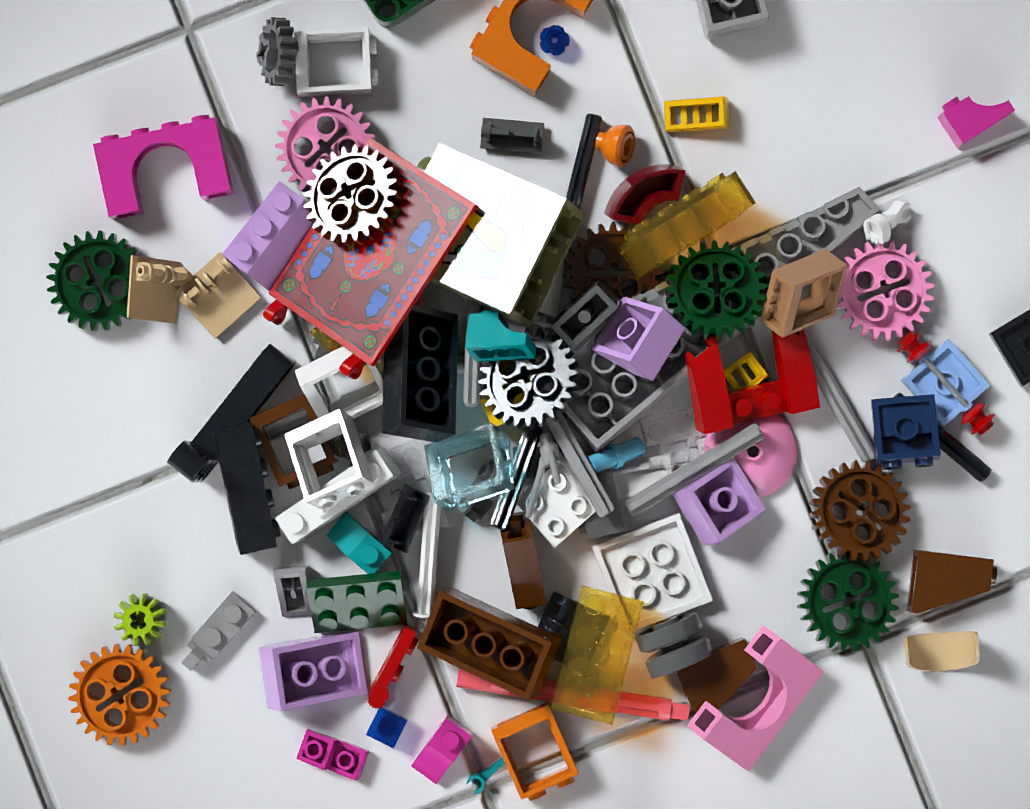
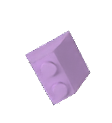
M623 296L619 308L614 311L591 349L628 372L653 381L673 347L677 344L685 327L664 308Z
M734 457L672 494L704 546L721 542L766 510Z

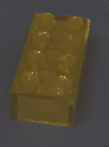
M736 171L727 177L722 172L708 181L707 185L701 189H694L675 205L673 203L668 205L652 219H646L633 227L632 231L623 236L626 242L618 249L639 280L689 247H692L737 219L756 202Z
M581 585L550 705L552 710L613 725L644 601Z

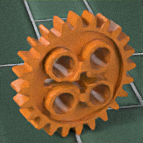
M119 643L114 644L113 653L110 652L107 646L101 647L102 657L95 651L91 652L90 658L92 663L86 660L81 661L80 664L85 671H75L73 673L79 679V682L71 683L69 687L76 690L77 693L68 697V700L77 702L78 706L70 711L71 713L80 712L81 717L77 720V725L84 722L88 724L84 732L85 734L93 730L97 731L95 741H99L105 735L107 736V745L113 744L115 738H118L120 746H124L129 736L133 743H137L139 741L138 733L147 738L150 736L148 726L153 729L160 727L155 718L164 719L167 716L161 710V707L169 706L171 702L163 699V695L172 692V690L163 687L162 683L166 682L169 676H159L158 673L164 666L158 665L153 667L154 655L144 659V648L139 649L134 654L132 644L127 645L124 652H122ZM120 665H126L130 668L131 678L129 681L121 680L118 677L117 669ZM138 678L143 679V683L125 694L123 699L121 698L113 702L102 711L97 710V706L115 695L117 690L127 687ZM94 682H99L104 686L105 695L103 698H97L93 695L91 687ZM137 691H144L148 695L149 702L146 707H141L135 702V693ZM111 708L121 711L123 715L121 724H114L110 721L109 711Z

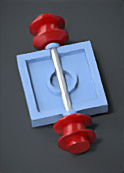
M913 331L908 332L898 341L901 347L897 352L906 351L909 355L907 363L918 361L920 364L909 372L901 382L914 396L935 394L937 422L941 427H944L962 411L964 414L961 424L969 423L973 427L970 432L971 435L977 432L981 436L994 425L992 418L995 414L987 415L983 411L985 403L973 405L972 401L984 392L990 384L950 339L944 341L929 355L927 352L930 349L931 342L923 343L919 339L921 331L916 334Z

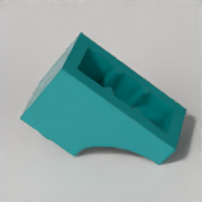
M485 310L481 313L469 314L465 349L475 362L535 358L536 346L528 334L509 330V325L499 312Z

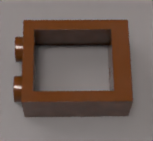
M305 394L249 418L253 428L259 429L263 451L279 487L287 485L289 490L300 486L297 473L295 471L286 476L284 475L264 427L303 410H306L311 422L318 419ZM330 440L321 443L326 458L312 464L317 477L334 471L333 464L339 462Z

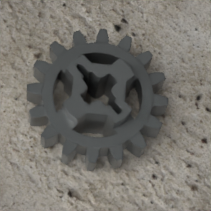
M271 17V19L266 20V26H263V32L259 36L260 42L256 58L259 66L263 67L261 75L265 76V83H269L270 86H284V84L289 83V77L292 78L293 76L292 71L296 67L295 60L299 46L296 38L292 36L294 28L290 27V20Z

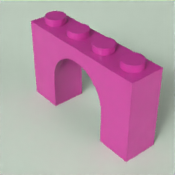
M199 115L191 118L192 122L180 125L179 121L167 122L162 124L159 130L149 131V128L135 129L131 131V136L119 138L117 134L101 137V142L93 144L108 217L118 220L144 214L137 183V171L143 158L151 151L160 147H175L189 155L194 167L199 195L203 200L234 194L220 126L216 118H210L209 115Z

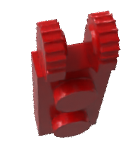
M408 624L403 625L377 673L370 691H368L367 700H369V706H372V708L380 709V707L385 705V701L390 696L388 691L390 682L396 683L404 669V666L400 665L405 654L411 655L419 641L415 637L417 634L416 628Z

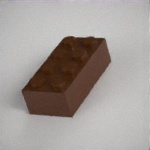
M450 587L439 590L417 648L526 700H531L540 695L562 638Z

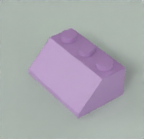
M279 181L222 255L270 291L313 225L306 218L311 212L303 207L308 202Z

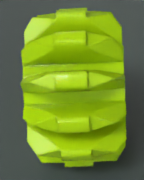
M143 593L140 601L135 594L129 595L130 604L126 601H120L119 603L124 613L115 612L113 616L116 619H122V623L114 626L115 630L118 631L123 628L126 630L121 637L123 641L128 640L133 635V646H138L141 638L146 645L151 644V635L156 638L162 636V632L156 626H167V621L161 620L158 617L167 612L166 609L162 608L156 611L155 607L160 602L158 598H154L148 604V593ZM135 613L137 615L141 613L146 615L144 617L146 626L144 624L139 626L135 624L137 621Z

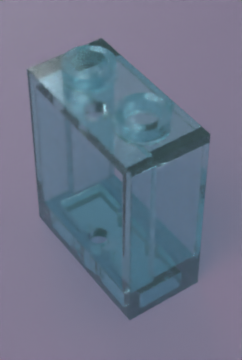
M493 423L424 446L434 503L447 512L515 489L513 478L516 476V471L508 455V449L511 447L507 433L500 430ZM492 445L497 477L455 491L450 458Z

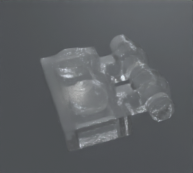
M693 407L642 416L639 419L646 450L658 447L660 454L659 456L648 458L651 470L662 468L663 470L673 469V465L690 462L711 449L710 446L698 448L697 440L706 438L708 434H703L696 430ZM685 442L687 450L671 453L669 445Z
M413 439L388 451L402 474L380 488L383 489L388 486L391 495L381 499L386 511L395 507L400 496L398 493L402 491L397 481L412 474L417 483L411 486L424 493H432L431 489L442 485L437 473L425 478L422 472L423 469L433 464L421 440Z

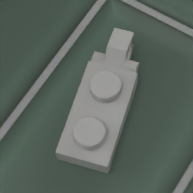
M232 591L192 636L191 641L187 644L192 651L182 661V664L191 671L202 659L207 664L212 659H215L256 611Z

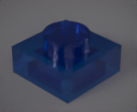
M380 707L366 735L394 749L408 719L389 709Z

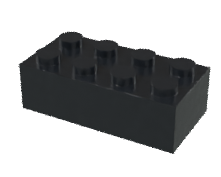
M414 305L384 351L382 433L434 443L456 435L458 314Z

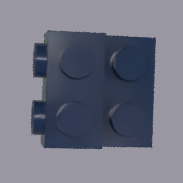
M935 394L871 399L876 465H883L884 470H896L902 468V463L915 462V467L923 468L933 466L934 460L940 459L941 452Z

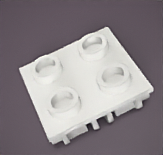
M557 465L561 479L560 484L554 482L551 468L544 473L531 518H529L554 548L571 536L574 530L596 512L582 486L562 465ZM534 483L519 496L517 505L525 514Z

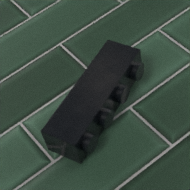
M249 421L212 429L239 554L244 555L277 547L276 537H281L278 522L276 519H271L269 508L275 506L271 488L265 489L263 478L268 477V470L265 459H259L257 448L262 447L259 429H253Z

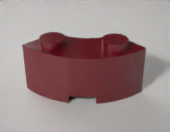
M660 164L636 171L615 189L606 205L604 214L613 220L642 225L646 214L655 205L665 201H679L686 170L677 165Z

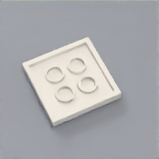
M679 513L592 546L625 634L713 601Z

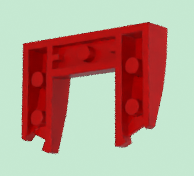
M804 329L783 338L772 331L778 380L731 391L727 390L719 348L714 335H709L707 340L704 339L708 348L697 357L687 352L685 358L696 430L703 434H709L734 428L733 424L785 412L796 414L820 408L816 377Z

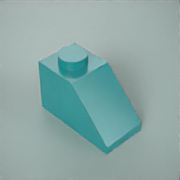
M348 512L340 518L326 535L348 558L367 574L376 573L393 553L390 548L381 544L382 541Z

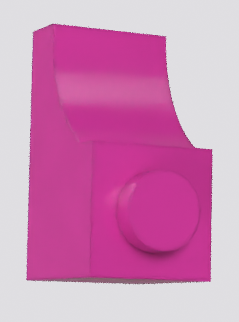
M969 96L961 101L958 97H955L942 106L944 112L937 118L956 148L1010 115L1015 109L1009 100L998 105L986 106L973 102Z
M447 714L411 764V767L437 784L468 743L473 732Z

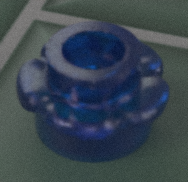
M559 25L545 28L540 34V47L547 54L560 55L564 53L565 47L569 46V35ZM556 38L557 42L552 43L551 39Z

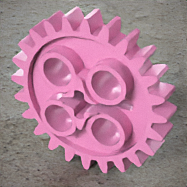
M325 97L323 105H319L317 100L312 98L311 108H308L301 102L302 112L300 114L292 109L290 110L294 118L292 122L282 120V123L288 129L286 132L277 131V134L284 138V142L275 144V147L283 149L284 154L279 155L276 159L286 161L287 165L281 169V172L291 171L293 173L288 180L290 183L297 179L301 181L298 190L301 191L308 185L306 183L307 180L316 179L317 176L312 170L317 168L321 159L331 161V156L324 153L310 167H305V162L320 149L318 144L320 140L328 142L341 128H346L347 132L331 146L334 153L341 156L339 152L341 141L350 139L362 149L369 137L375 138L374 134H365L364 132L370 126L369 122L359 123L363 113L359 112L354 116L351 114L352 104L348 105L344 110L341 108V99L339 98L334 106L330 105L328 97ZM327 116L334 120L335 129L332 133L322 134L319 132L317 124L322 117ZM300 138H308L312 142V151L306 156L299 155L295 150V143Z
M894 240L889 241L886 248H884L883 244H875V249L867 242L864 244V253L855 248L852 250L855 259L848 256L843 259L848 267L839 295L842 302L837 304L836 309L844 308L846 311L841 316V320L849 317L852 319L849 326L850 330L859 325L861 326L860 336H864L868 331H871L872 340H876L880 332H882L884 340L888 341L891 338V331L894 332L897 338L903 337L902 327L910 332L914 331L912 321L918 324L923 323L919 313L930 312V309L924 305V302L934 300L933 296L926 294V290L935 287V285L925 281V278L932 274L931 271L922 272L921 270L926 261L923 260L918 263L914 261L918 253L917 251L909 255L905 254L906 244H903L896 250ZM887 263H895L899 267L900 273L897 278L894 279L887 276L885 271ZM858 273H865L869 276L871 283L868 289H862L857 285L856 277ZM904 279L909 280L908 285L887 292L886 298L884 294H879L863 301L857 300L859 295L874 291L881 287V285L884 287ZM900 291L907 293L910 297V304L907 308L900 307L896 302V295ZM869 302L879 304L881 314L878 318H872L868 315L866 308Z

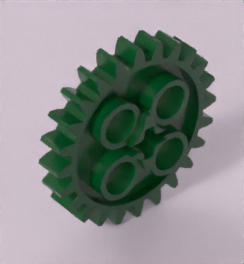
M101 230L98 231L96 239H94L89 231H86L84 241L79 236L74 235V246L66 242L63 243L66 250L65 254L55 251L54 254L60 260L59 263H49V266L56 270L55 274L46 276L47 279L54 281L55 284L47 288V291L57 294L50 301L51 304H62L57 313L65 315L69 312L67 322L72 324L79 319L78 328L84 329L88 322H90L91 331L97 332L99 323L102 324L105 331H110V322L112 321L116 326L121 327L120 317H127L131 255L137 253V248L132 247L126 250L128 245L126 239L123 238L116 244V234L111 233L106 240L105 233ZM110 253L112 263L107 268H100L98 264L100 255ZM86 256H89L94 272L104 277L100 284L111 301L110 306L105 304L100 288L91 284L95 282V277L85 262ZM81 266L84 270V276L80 281L73 282L70 277L73 268ZM123 280L126 286L125 291L121 296L116 297L112 294V285L116 281ZM89 294H95L98 300L96 307L86 310L84 307L85 297Z
M713 240L709 249L706 248L703 242H700L698 252L689 247L688 258L679 255V265H671L670 272L673 275H668L666 278V284L669 287L665 288V296L672 298L667 300V307L676 308L672 316L675 319L683 317L681 324L684 327L692 325L691 335L694 336L699 330H702L705 340H707L711 332L715 333L717 341H720L722 332H726L728 337L732 339L734 329L744 334L746 329L745 323L754 326L756 319L753 315H762L763 308L759 305H764L765 301H767V297L762 295L767 293L768 285L762 283L765 280L766 274L765 272L756 273L760 268V262L750 264L752 253L749 252L741 256L740 245L731 251L729 250L728 241L725 242L723 248H718L716 240ZM713 265L718 266L719 307L721 313L719 316H716L714 312ZM734 271L739 277L728 279L724 276V273ZM703 272L707 275V278L705 280H696L692 274ZM735 300L741 306L737 309H731L725 303ZM703 301L709 307L705 310H699L693 304Z
M832 553L826 555L827 564L821 559L815 561L818 571L812 568L807 569L811 580L802 579L800 583L807 589L806 591L797 592L798 596L805 598V603L797 605V608L805 609L807 612L800 620H810L811 622L806 631L817 630L818 634L815 639L817 642L827 638V648H832L837 642L839 652L845 651L847 644H849L851 652H856L858 650V642L864 649L870 648L869 639L875 643L881 642L878 632L889 634L890 631L885 623H895L896 619L889 614L890 611L899 610L898 606L891 604V600L898 598L899 594L890 593L889 589L896 582H886L885 578L890 573L889 570L879 572L880 561L870 565V555L866 562L858 560V555L851 562L847 558L846 553L838 557V560H836ZM852 573H858L862 577L863 584L859 590L853 588L850 584ZM824 584H829L834 589L835 594L831 601L824 599L821 594ZM869 589L873 591L871 596L852 602L850 606L839 607L828 613L823 612L824 607L846 599V597L860 594ZM864 602H869L874 607L875 612L870 619L866 618L862 613ZM836 613H841L846 618V626L842 630L837 629L833 624V617Z

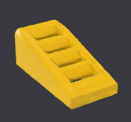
M721 96L664 101L665 132L730 129L728 98ZM700 106H705L706 122L701 123ZM713 106H718L719 121L714 122ZM675 107H680L681 124L678 125L675 123ZM687 107H693V123L688 124Z
M750 351L724 370L725 378L734 390L741 388L731 374L734 370H736L746 384L742 388L757 385L768 377V374ZM745 362L756 376L752 380L741 366Z

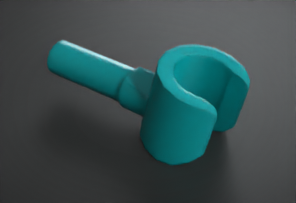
M501 757L483 772H474L469 776L466 784L472 779H479L482 786L478 787L474 794L483 791L491 775L505 765L504 759Z

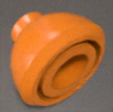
M616 125L605 133L600 132L595 143L596 149L602 152L604 158L610 164L622 168L630 161L633 155L635 132L630 125Z

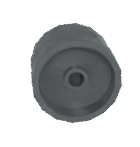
M697 611L665 619L634 636L640 652L650 653L661 650L651 655L645 661L651 678L676 672L714 653L708 637L698 636L687 639L697 634L703 628Z

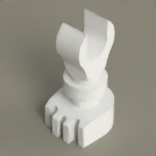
M896 200L888 211L882 214H875L866 219L863 224L866 240L871 239V243L874 244L876 242L877 245L884 244L890 240L891 229L896 224L908 223L911 220L912 214L903 212L904 208L908 207L911 203Z

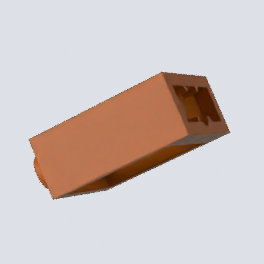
M548 702L491 727V732L521 800L528 797L529 801L535 800L546 794V788L555 784L558 788H562L575 781L574 776L579 774ZM547 719L567 767L525 785L505 738Z

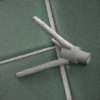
M552 433L540 435L542 447L539 449L541 457L527 505L526 518H531L545 468H551L556 484L561 483L557 465H562L579 482L567 459L559 451L558 444L554 443Z

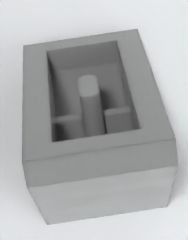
M309 566L274 570V580L282 617L311 614L306 589V580L310 579Z

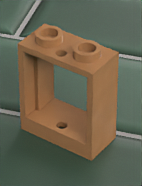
M824 249L774 269L760 322L783 338L834 316L848 265ZM811 284L809 295L800 299L803 286Z

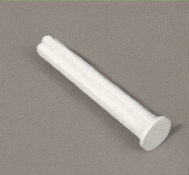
M426 493L430 495V499L423 516L417 611L413 612V616L419 618H429L435 601L442 499L439 493Z

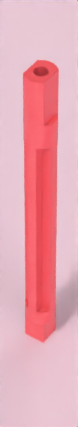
M459 668L456 684L458 688L520 697ZM548 679L545 680L540 695L533 698L534 700L669 721V718L688 721L690 705L673 703L672 699Z

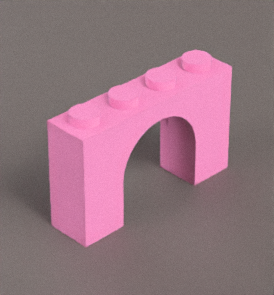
M764 625L744 649L762 663L769 673V689L762 703L745 716L729 717L705 701L687 725L704 741L748 772L824 673L823 670Z

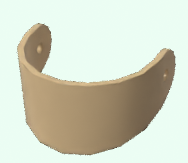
M976 631L904 636L906 665L915 670L929 672L959 670L973 666L980 660L978 632Z

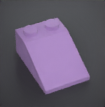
M357 631L292 640L259 647L268 709L285 711L367 693L360 638Z

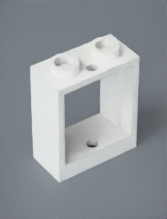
M369 27L294 30V38L298 41L299 46L295 64L296 90L300 98L373 94V85H378V67H372V55L377 54L376 36H371ZM362 41L364 83L311 86V43Z
M342 346L295 370V374L303 393L318 418L341 409L354 419L383 403L384 369L380 371L377 366L381 362L380 358L374 367L366 363L375 382L329 405L316 383L339 372L340 365L353 354Z
M335 410L284 434L306 503L318 509H328L335 506L338 500L346 496L360 495L365 491L366 487L374 484L353 418L343 410ZM343 434L356 475L320 490L308 449Z

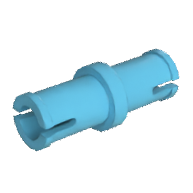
M635 437L619 445L610 444L606 446L605 450L587 456L596 473L609 468L617 469L622 467L624 462L644 456L646 452L645 445L639 437Z

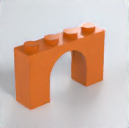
M503 0L499 8L494 6L488 14L485 22L489 23L484 33L478 32L469 47L473 50L471 53L472 60L535 97L550 73L551 65L522 48L512 36L510 30L511 18L518 7L529 0ZM551 0L581 18L584 17L593 0Z

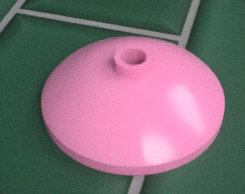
M778 414L733 424L734 428L709 433L704 443L705 453L756 423L764 435V439L754 445L758 449L757 456L750 457L747 454V450L734 458L758 497L766 496L778 490L789 479L796 464L797 445L795 436L787 422Z

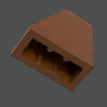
M524 512L513 513L508 529L506 531L500 530L514 602L516 610L522 608L527 610L535 609L542 604H547L531 522L529 518L525 517Z
M914 549L906 611L921 613L990 591L991 584H995L997 579V566H993L994 559Z
M740 637L713 648L714 653L711 656L676 671L694 716L705 701L719 710L757 669L754 661L756 659L744 650L750 643H747L745 638Z

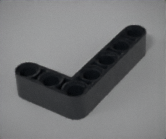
M269 344L192 441L184 440L170 455L167 463L192 483L202 482L219 462L212 429L247 421L251 422L249 418L258 413L291 371L295 362L272 344Z

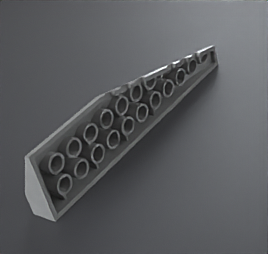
M858 187L825 203L820 208L811 212L808 211L783 226L780 225L758 238L755 237L741 244L740 255L744 256L751 252L750 264L760 262V268L756 273L765 272L766 277L762 283L767 284L769 288L774 269L824 249L833 253L863 226L866 219L877 214L880 208ZM713 265L714 312L716 316H719L721 313L719 307L718 266ZM734 271L724 273V276L728 279L739 277ZM703 272L692 274L696 280H705L707 278V275ZM666 281L643 294L640 293L631 298L664 308L671 316L676 309L667 307V300L672 297L665 296V288L669 287ZM735 300L725 303L731 309H737L741 306ZM703 301L693 304L699 310H705L709 307ZM612 314L574 349H571L574 352L571 358H575L579 362V366L573 370L578 371L581 375V378L573 380V382L579 386L580 390L570 392L575 402L566 401L564 406L568 412L562 413L595 453L601 452L606 448V446L688 378L685 354L690 352L694 357H697L708 348L704 341L702 330H699L693 336L691 335L692 325L685 327L677 344L673 347L653 381L628 372L591 349ZM683 317L677 318L676 320L681 324ZM734 329L732 339L728 337L726 332H722L720 341H717L719 351L740 334L737 329ZM554 383L545 385L543 389L546 393L553 389Z

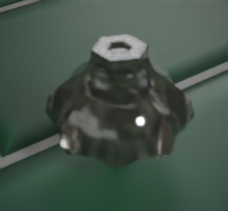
M357 431L364 454H366L371 449L370 437L367 433ZM342 435L340 439L334 442L335 454L337 457L347 459L353 464L344 435Z

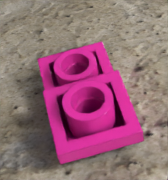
M307 729L296 759L357 781L361 777L369 750Z

